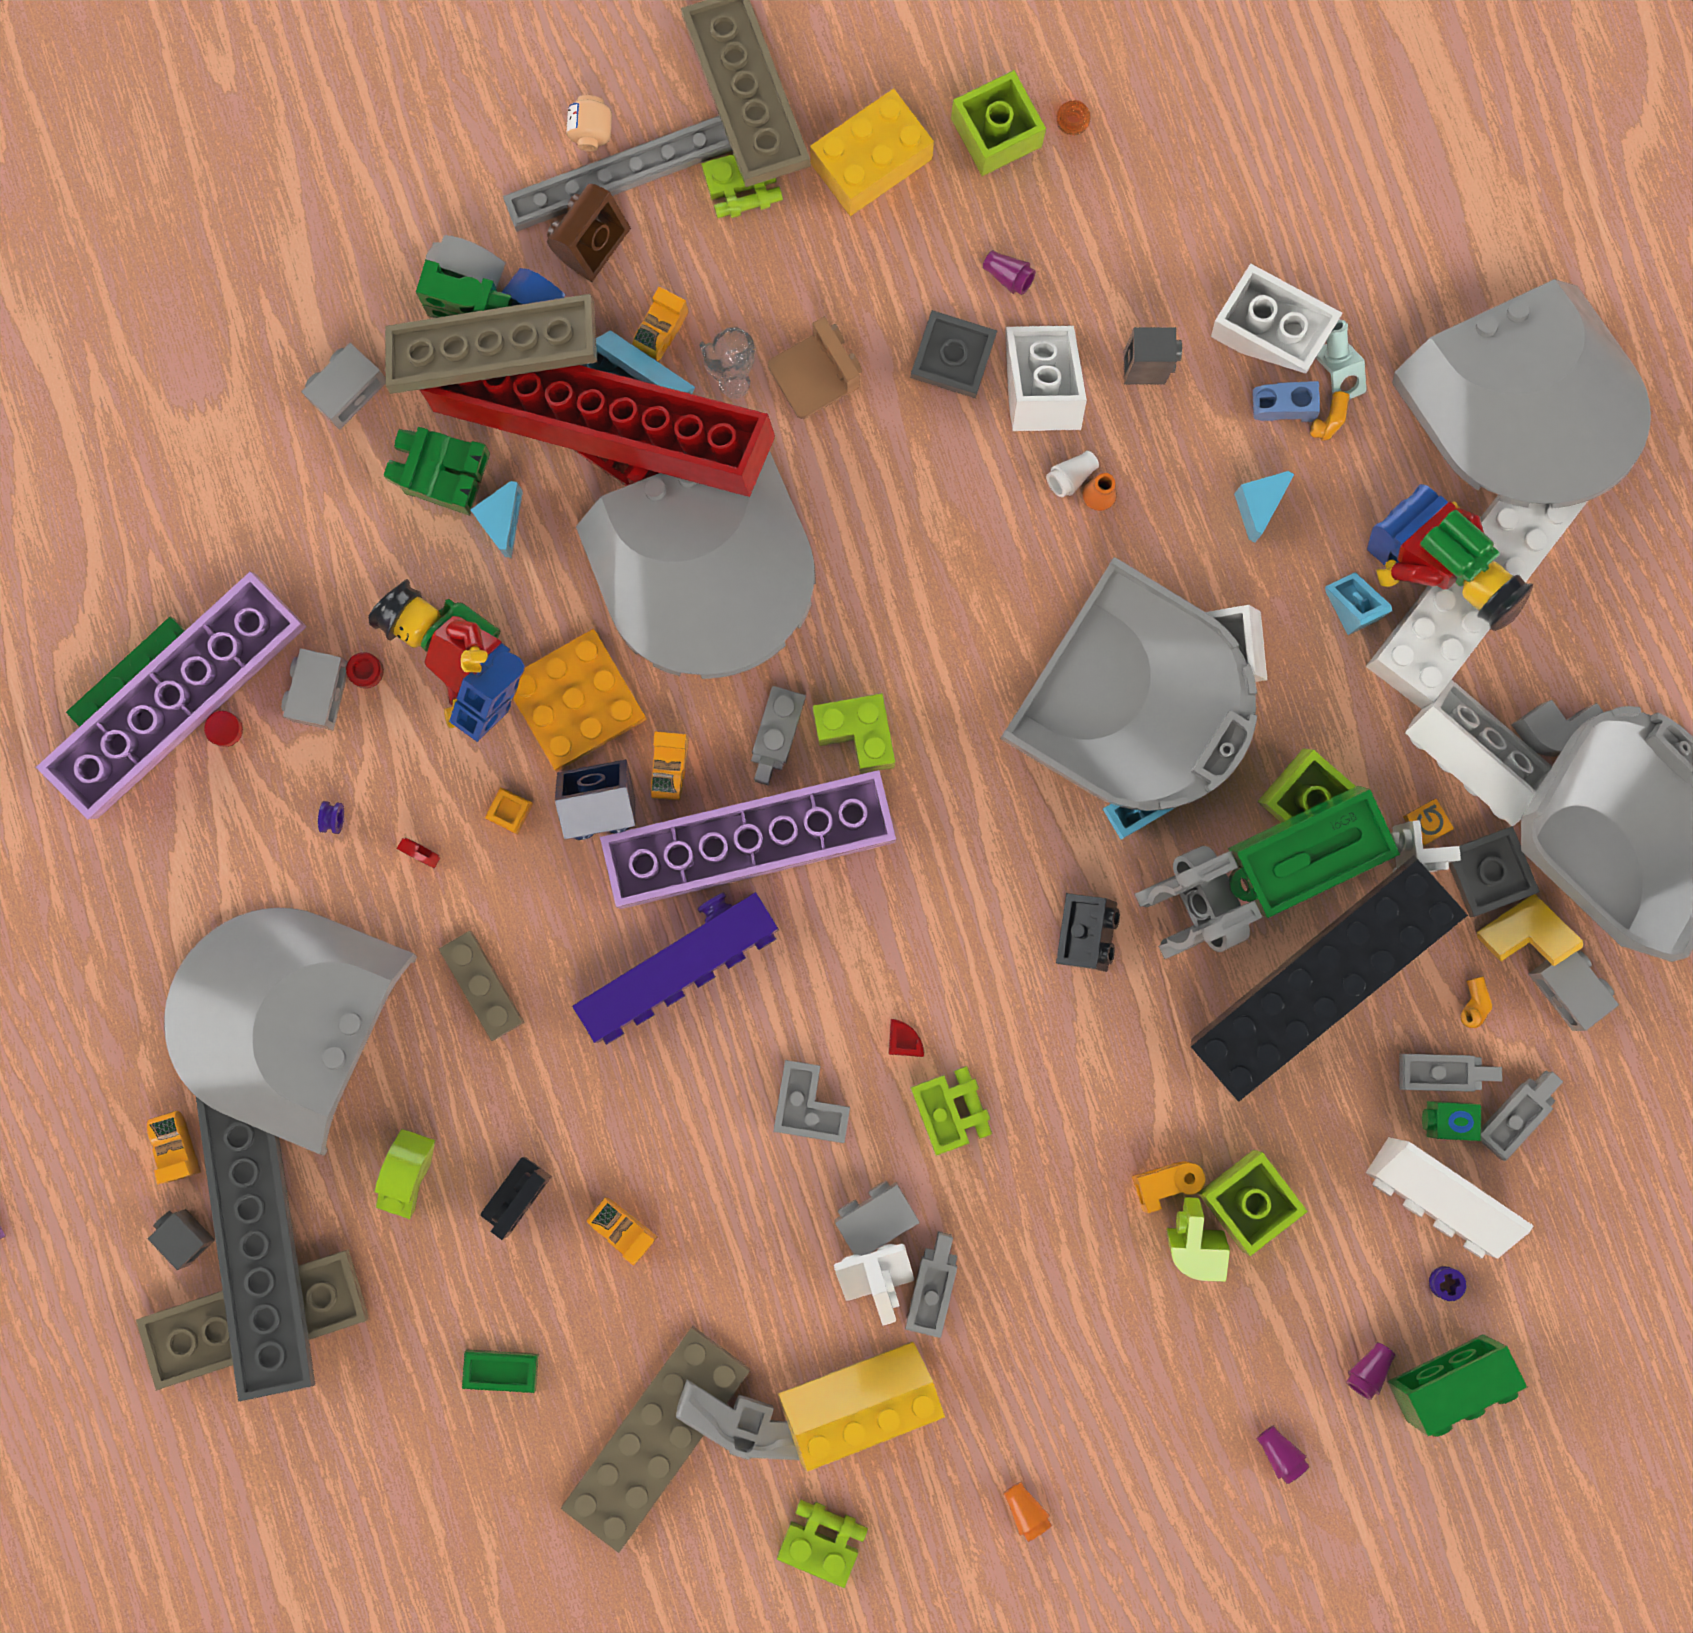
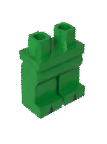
M425 259L416 289V294L426 314L434 318L512 306L513 301L511 295L498 292L492 280L483 278L482 283H480L473 277L466 276L459 279L444 274L439 263Z
M419 426L416 432L399 429L394 447L396 450L408 453L409 455L406 464L389 460L384 472L385 479L399 486L406 495L418 497L470 516L479 490L477 482L481 483L490 457L487 446L475 441L470 443Z

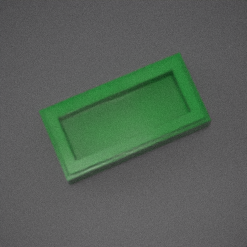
M466 1350L464 1352L462 1389L535 1393L539 1354Z

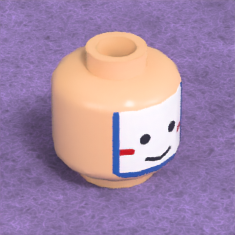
M591 95L579 96L577 101H574L568 107L566 131L568 138L578 144L577 147L580 150L589 152L597 151L598 146L609 142L611 137L612 111L604 104V100Z

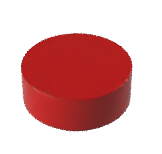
M360 652L349 659L346 665V674L354 685L368 689L376 686L382 680L384 668L381 661L373 654Z
M217 711L207 718L204 732L211 743L220 747H230L240 740L243 726L236 715L227 711Z

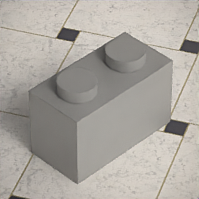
M349 343L345 348L338 349L332 355L330 363L321 372L313 374L308 379L305 388L301 392L312 405L340 430L386 384V378L369 359Z
M300 648L298 657H294L290 667V676L293 677L290 691L287 690L282 699L283 717L295 723L333 731L347 678L346 665L348 662L342 657Z
M1580 950L1556 966H1553L1546 960L1528 974L1572 1031L1588 1030L1619 1006L1613 998L1614 991L1604 979H1598L1590 968L1592 966L1591 961Z
M885 1181L869 1191L871 1198L861 1204L853 1200L838 1210L840 1216L835 1219V1224L854 1255L863 1256L869 1254L920 1223L896 1182L889 1185Z

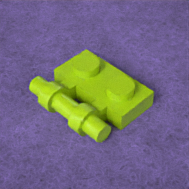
M733 154L701 163L711 200L725 197L726 202L714 205L717 219L729 215L731 218L741 216V212L760 207V210L771 207L770 204L783 200L780 187L766 190L765 185L777 182L776 178L745 187ZM750 189L755 191L754 194L737 198L735 195Z
M967 1066L954 1071L958 1085L949 1088L944 1075L910 1087L936 1156L969 1144L970 1142L965 1132L967 1128L974 1126L979 1139L992 1134L988 1120L991 1118L988 1110L983 1109L976 1091L979 1089L975 1078H971ZM963 1095L970 1115L960 1118L953 1099Z
M800 1499L795 1514L807 1518V1522L804 1527L791 1521L778 1552L777 1560L845 1588L858 1556V1549L846 1545L847 1541L852 1537L863 1542L868 1528L855 1523L856 1519L845 1514L843 1518L825 1510V1505L815 1502L813 1505ZM819 1524L838 1531L836 1538L832 1539L816 1532Z

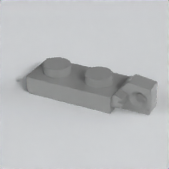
M772 686L752 750L753 756L751 761L758 763L754 778L755 782L769 785L773 769L782 770L784 763L786 764L806 695Z
M1399 1054L1400 1090L1475 1092V1090H1482V1081L1502 1082V1067L1482 1066V1057H1475L1473 1055Z
M1545 1071L1536 1081L1532 1078L1526 1080L1482 1126L1481 1142L1500 1160L1506 1161L1553 1110L1551 1106L1556 1100L1551 1095L1563 1081L1552 1071Z
M938 1231L934 1250L925 1248L924 1256L921 1257L905 1330L941 1338L957 1271V1255L949 1254L953 1240L952 1234Z

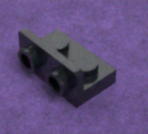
M1066 893L1056 964L1103 972L1108 971V966L1112 964L1115 955V946L1112 943L1113 931L1117 929L1120 921V911L1117 908V902L1107 898Z
M520 1158L481 1212V1217L494 1226L490 1232L501 1240L508 1237L552 1176L528 1158Z

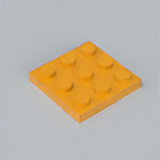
M594 628L525 667L513 697L517 707L556 772L647 720Z

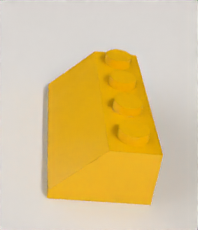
M914 1342L907 1343L778 1393L801 1465L807 1472L945 1418L934 1382Z

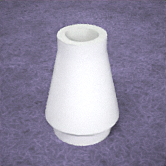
M1085 451L1079 456L1052 466L1051 472L1046 476L1047 483L1057 496H1071L1089 475L1099 467V462L1092 452Z

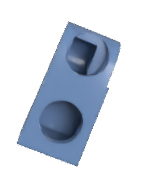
M1319 381L1269 384L1255 387L1252 390L1253 417L1256 420L1301 419V422H1314L1320 413Z

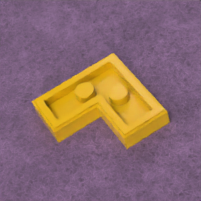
M1536 894L1531 895L1477 931V938L1500 962L1528 943H1531L1553 966H1556L1583 948V940Z

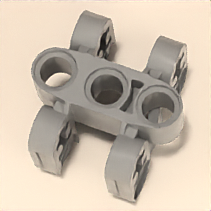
M1207 846L1193 849L1174 860L1173 870L1175 876L1134 894L1140 907H1150L1180 894L1191 917L1193 926L1163 939L1158 946L1164 959L1179 954L1204 941L1214 951L1223 952L1246 941L1250 935L1249 924L1262 918L1255 900L1241 906L1239 899L1230 891L1229 878L1226 873L1239 867L1232 851L1216 856L1215 852Z

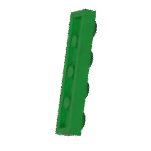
M169 617L67 710L66 713L80 727L177 639L185 629L174 618Z

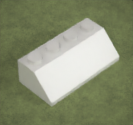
M1452 679L1432 704L1420 710L1405 732L1417 748L1425 750L1430 754L1442 770L1453 774L1463 783L1465 789L1470 794L1478 796L1490 806L1495 816L1502 820L1505 819L1511 826H1514L1521 820L1523 813L1552 768L1546 760Z
M1388 1137L1366 1171L1368 1175L1375 1179L1372 1184L1374 1187L1390 1197L1394 1192L1405 1199L1402 1204L1405 1208L1419 1217H1422L1424 1213L1436 1220L1433 1227L1451 1238L1454 1234L1458 1235L1466 1241L1463 1247L1480 1258H1483L1486 1254L1498 1259L1533 1228L1532 1224L1409 1141Z

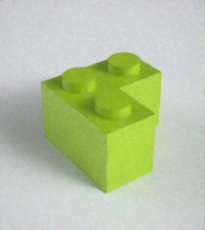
M883 693L813 706L819 746L854 740L860 774L895 767Z

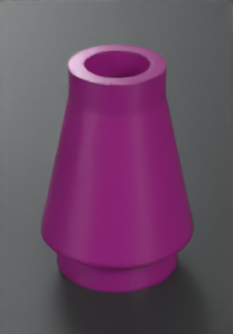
M994 250L989 252L983 263V269L995 277L1012 294L1016 292L1020 295L1025 294L1036 274V271L1030 267L1029 262L999 254Z
M1377 1342L1374 1348L1348 1371L1350 1376L1346 1381L1347 1385L1368 1400H1371L1375 1394L1379 1395L1396 1354L1385 1345Z
M1274 1425L1267 1428L1256 1438L1261 1444L1277 1478H1282L1286 1484L1299 1478L1310 1467L1305 1461L1307 1456L1279 1433Z

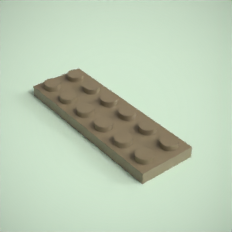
M705 0L681 8L682 18L745 187L810 167L809 154L750 0Z
M591 294L385 326L386 388L390 394L597 362L595 307Z
M349 1249L298 1266L309 1340L365 1322L369 1319ZM223 1291L136 1320L156 1391L233 1365Z
M692 1326L574 1488L561 1509L619 1553L704 1436L676 1418L677 1406L686 1380L688 1379L727 1404L750 1372V1368Z

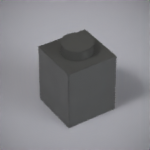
M186 1209L174 1213L171 1211L165 1213L155 1222L153 1227L156 1231L148 1238L176 1270L189 1266L215 1241Z

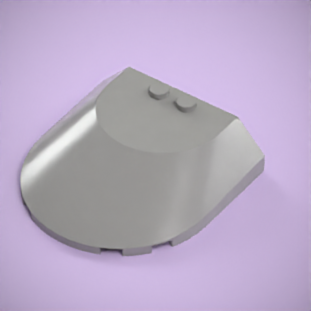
M1556 279L1430 337L1394 372L1392 381L1393 386L1454 472L1476 490L1483 487L1500 495L1499 501L1528 508L1530 503L1551 504V508L1567 507L1584 503L1609 491L1631 471L1644 449L1650 429L1651 410L1649 397L1637 369L1579 287Z
M770 451L750 497L659 473L601 496L576 526L618 633L636 655H641L652 662L655 668L677 676H680L681 673L701 675L702 679L731 676L752 669L773 657L786 646L785 640L793 633L796 627L801 628L812 605L811 596L814 584H816V571L812 550Z
M1113 557L1082 610L1000 739L1105 802L1124 808L1145 811L1175 808L1193 802L1214 790L1231 775L1243 759L1251 743L1257 721V715H1255V695L1257 694L1255 678L1251 665H1247L1243 654L1238 648L1239 643L1221 623L1190 602Z
M1618 707L1590 718L1570 737L1521 817V851L1620 946L1670 962L1687 958L1693 949V736L1663 714L1655 713L1649 715L1641 712V707Z
M267 908L239 915L224 922L202 938L189 952L175 974L166 1000L164 1014L166 1045L173 1066L187 1088L209 1107L325 1156L328 1150L326 1144L331 1122L346 1085L393 987L411 963H415L417 956L392 944L304 910Z

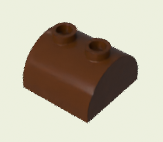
M588 184L581 194H574L570 198L567 205L568 212L561 222L555 221L550 225L547 232V244L555 255L568 267L590 282H593L631 227L611 193L598 185Z

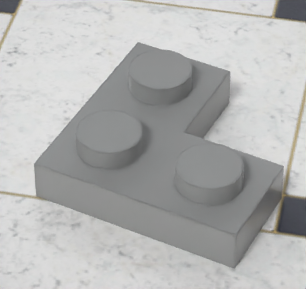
M785 1060L773 1132L839 1143L845 1142L850 1107L815 1101L820 1065Z

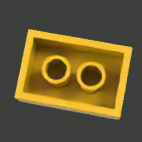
M893 88L810 145V163L849 216H852L931 161L934 141Z

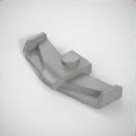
M688 1379L686 1380L677 1406V1419L724 1447L731 1455L747 1460L751 1458L800 1460L787 1421L770 1420L774 1410L772 1405L738 1394L734 1408H732Z

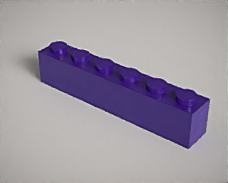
M755 892L577 1002L572 1007L593 1042L599 1043L603 1040L607 1045L624 1035L625 1033L622 1028L632 1021L638 1026L653 1017L655 1014L652 1009L665 1002L666 1006L669 1007L685 997L682 990L695 983L697 988L713 980L716 977L713 973L714 970L724 964L730 969L746 959L743 952L753 946L761 950L776 940L774 933L779 931Z

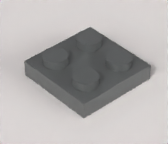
M932 310L910 378L976 399L997 330Z
M1513 826L1460 845L1461 860L1449 863L1450 870L1470 918L1540 892L1525 854L1521 851V845Z

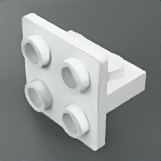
M1420 820L1393 826L1391 835L1400 852V855L1395 857L1397 868H1394L1393 872L1413 855L1419 859L1429 872L1449 869L1450 862L1461 860L1459 846L1423 849Z
M904 1244L884 1245L876 1252L863 1256L851 1255L844 1258L842 1262L834 1264V1269L846 1301L872 1294L882 1325L897 1322L893 1308L900 1305L894 1287L915 1280Z

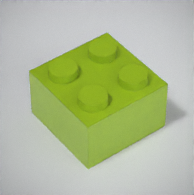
M1015 70L953 100L951 120L981 176L1042 147L1046 127Z
M1303 748L1257 802L1277 820L1283 822L1356 786L1315 750Z
M1252 1150L1198 1192L1199 1196L1239 1249L1249 1256L1253 1255L1308 1212L1265 1154L1257 1150Z

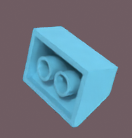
M611 330L596 338L597 362L581 365L690 394L695 389L692 384Z

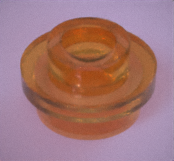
M1068 101L1058 109L1056 116L1057 125L1065 134L1079 135L1089 126L1090 111L1081 101ZM1069 116H1075L1078 118L1079 121L1077 123H1073L1068 121L1067 118Z

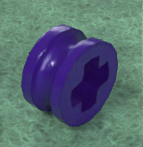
M323 801L318 814L319 832L326 833L331 829L332 833L339 834L344 823V805L337 802L334 806H331L330 802Z
M724 892L697 908L699 913L703 912L706 915L704 920L706 923L732 907V904L725 902L726 895Z
M1441 1266L1431 1273L1429 1287L1437 1297L1446 1301H1456L1465 1293L1466 1280L1458 1270L1448 1266ZM1447 1274L1449 1278L1455 1279V1284L1450 1286L1451 1292L1449 1293L1447 1290L1440 1288V1283L1445 1282L1444 1276Z

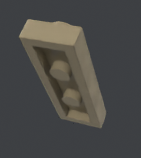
M472 931L466 932L439 948L491 1041H495L524 1023Z

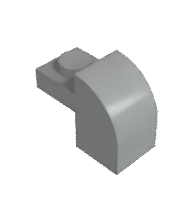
M448 235L443 236L442 242H433L426 255L427 260L440 264L445 275L459 279L466 276L473 277L480 283H482L483 278L494 281L496 288L506 262L485 248L465 239Z
M1549 700L1540 704L1511 725L1521 739L1535 752L1545 756H1559L1573 733L1584 722L1602 713L1603 710L1595 703L1566 720L1553 700Z

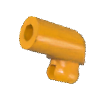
M1337 391L1332 394L1330 411L1326 420L1316 419L1311 425L1310 434L1313 438H1320L1321 441L1329 440L1345 423L1350 397L1348 393Z
M1484 976L1466 980L1471 999L1462 1010L1460 1018L1462 1024L1468 1028L1480 1027L1493 1008Z

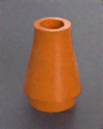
M1101 473L1085 484L1082 495L1088 507L1093 510L1103 511L1109 509L1115 503L1117 490L1114 477L1109 473Z
M1022 1482L1015 1484L1003 1493L1019 1535H1024L1028 1542L1052 1527L1048 1519L1050 1514L1026 1490Z

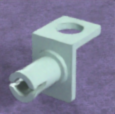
M1339 319L1327 339V344L1323 345L1316 359L1331 374L1332 394L1341 391L1340 387L1345 378L1352 375L1357 377V382L1352 389L1341 391L1350 395L1349 399L1366 392L1365 360L1348 343V324L1346 321Z

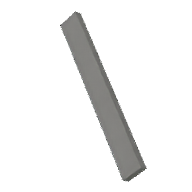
M716 116L503 196V199L517 232L567 213V205L570 198L574 194H581L588 184L598 185L608 190L613 196L731 152L732 149L720 117Z

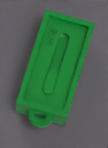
M1356 786L1229 847L1228 850L1232 851L1239 867L1231 872L1228 882L1230 891L1235 897L1247 902L1255 900L1261 915L1269 918L1399 856L1400 852L1371 790L1362 786ZM1241 879L1243 880L1247 888L1246 891L1243 889L1241 885Z

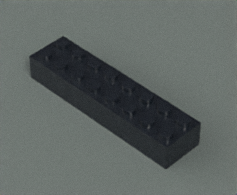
M1413 855L1191 1039L1190 1047L1239 1102L1466 918L1468 914L1419 859Z

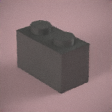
M1176 327L1133 328L1124 349V385L1166 384L1170 374L1175 373L1176 362L1181 361L1182 340H1176Z

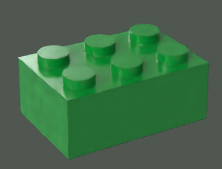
M1484 1334L1387 1381L1406 1421L1425 1435H1432L1433 1437L1442 1436L1453 1429L1452 1425L1463 1419L1474 1420L1486 1413L1485 1408L1497 1402L1498 1404H1506L1515 1400L1519 1396V1391L1528 1388L1508 1346Z

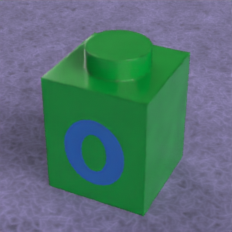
M1427 1101V1109H1424L1422 1113V1126L1424 1130H1427V1137L1481 1141V1104Z

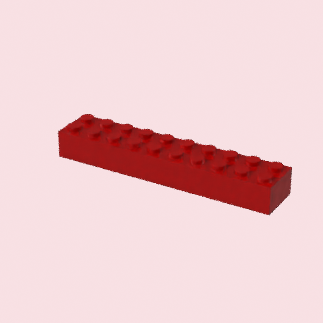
M581 365L420 389L423 397L435 413L747 497L751 496L775 439V433L767 413Z

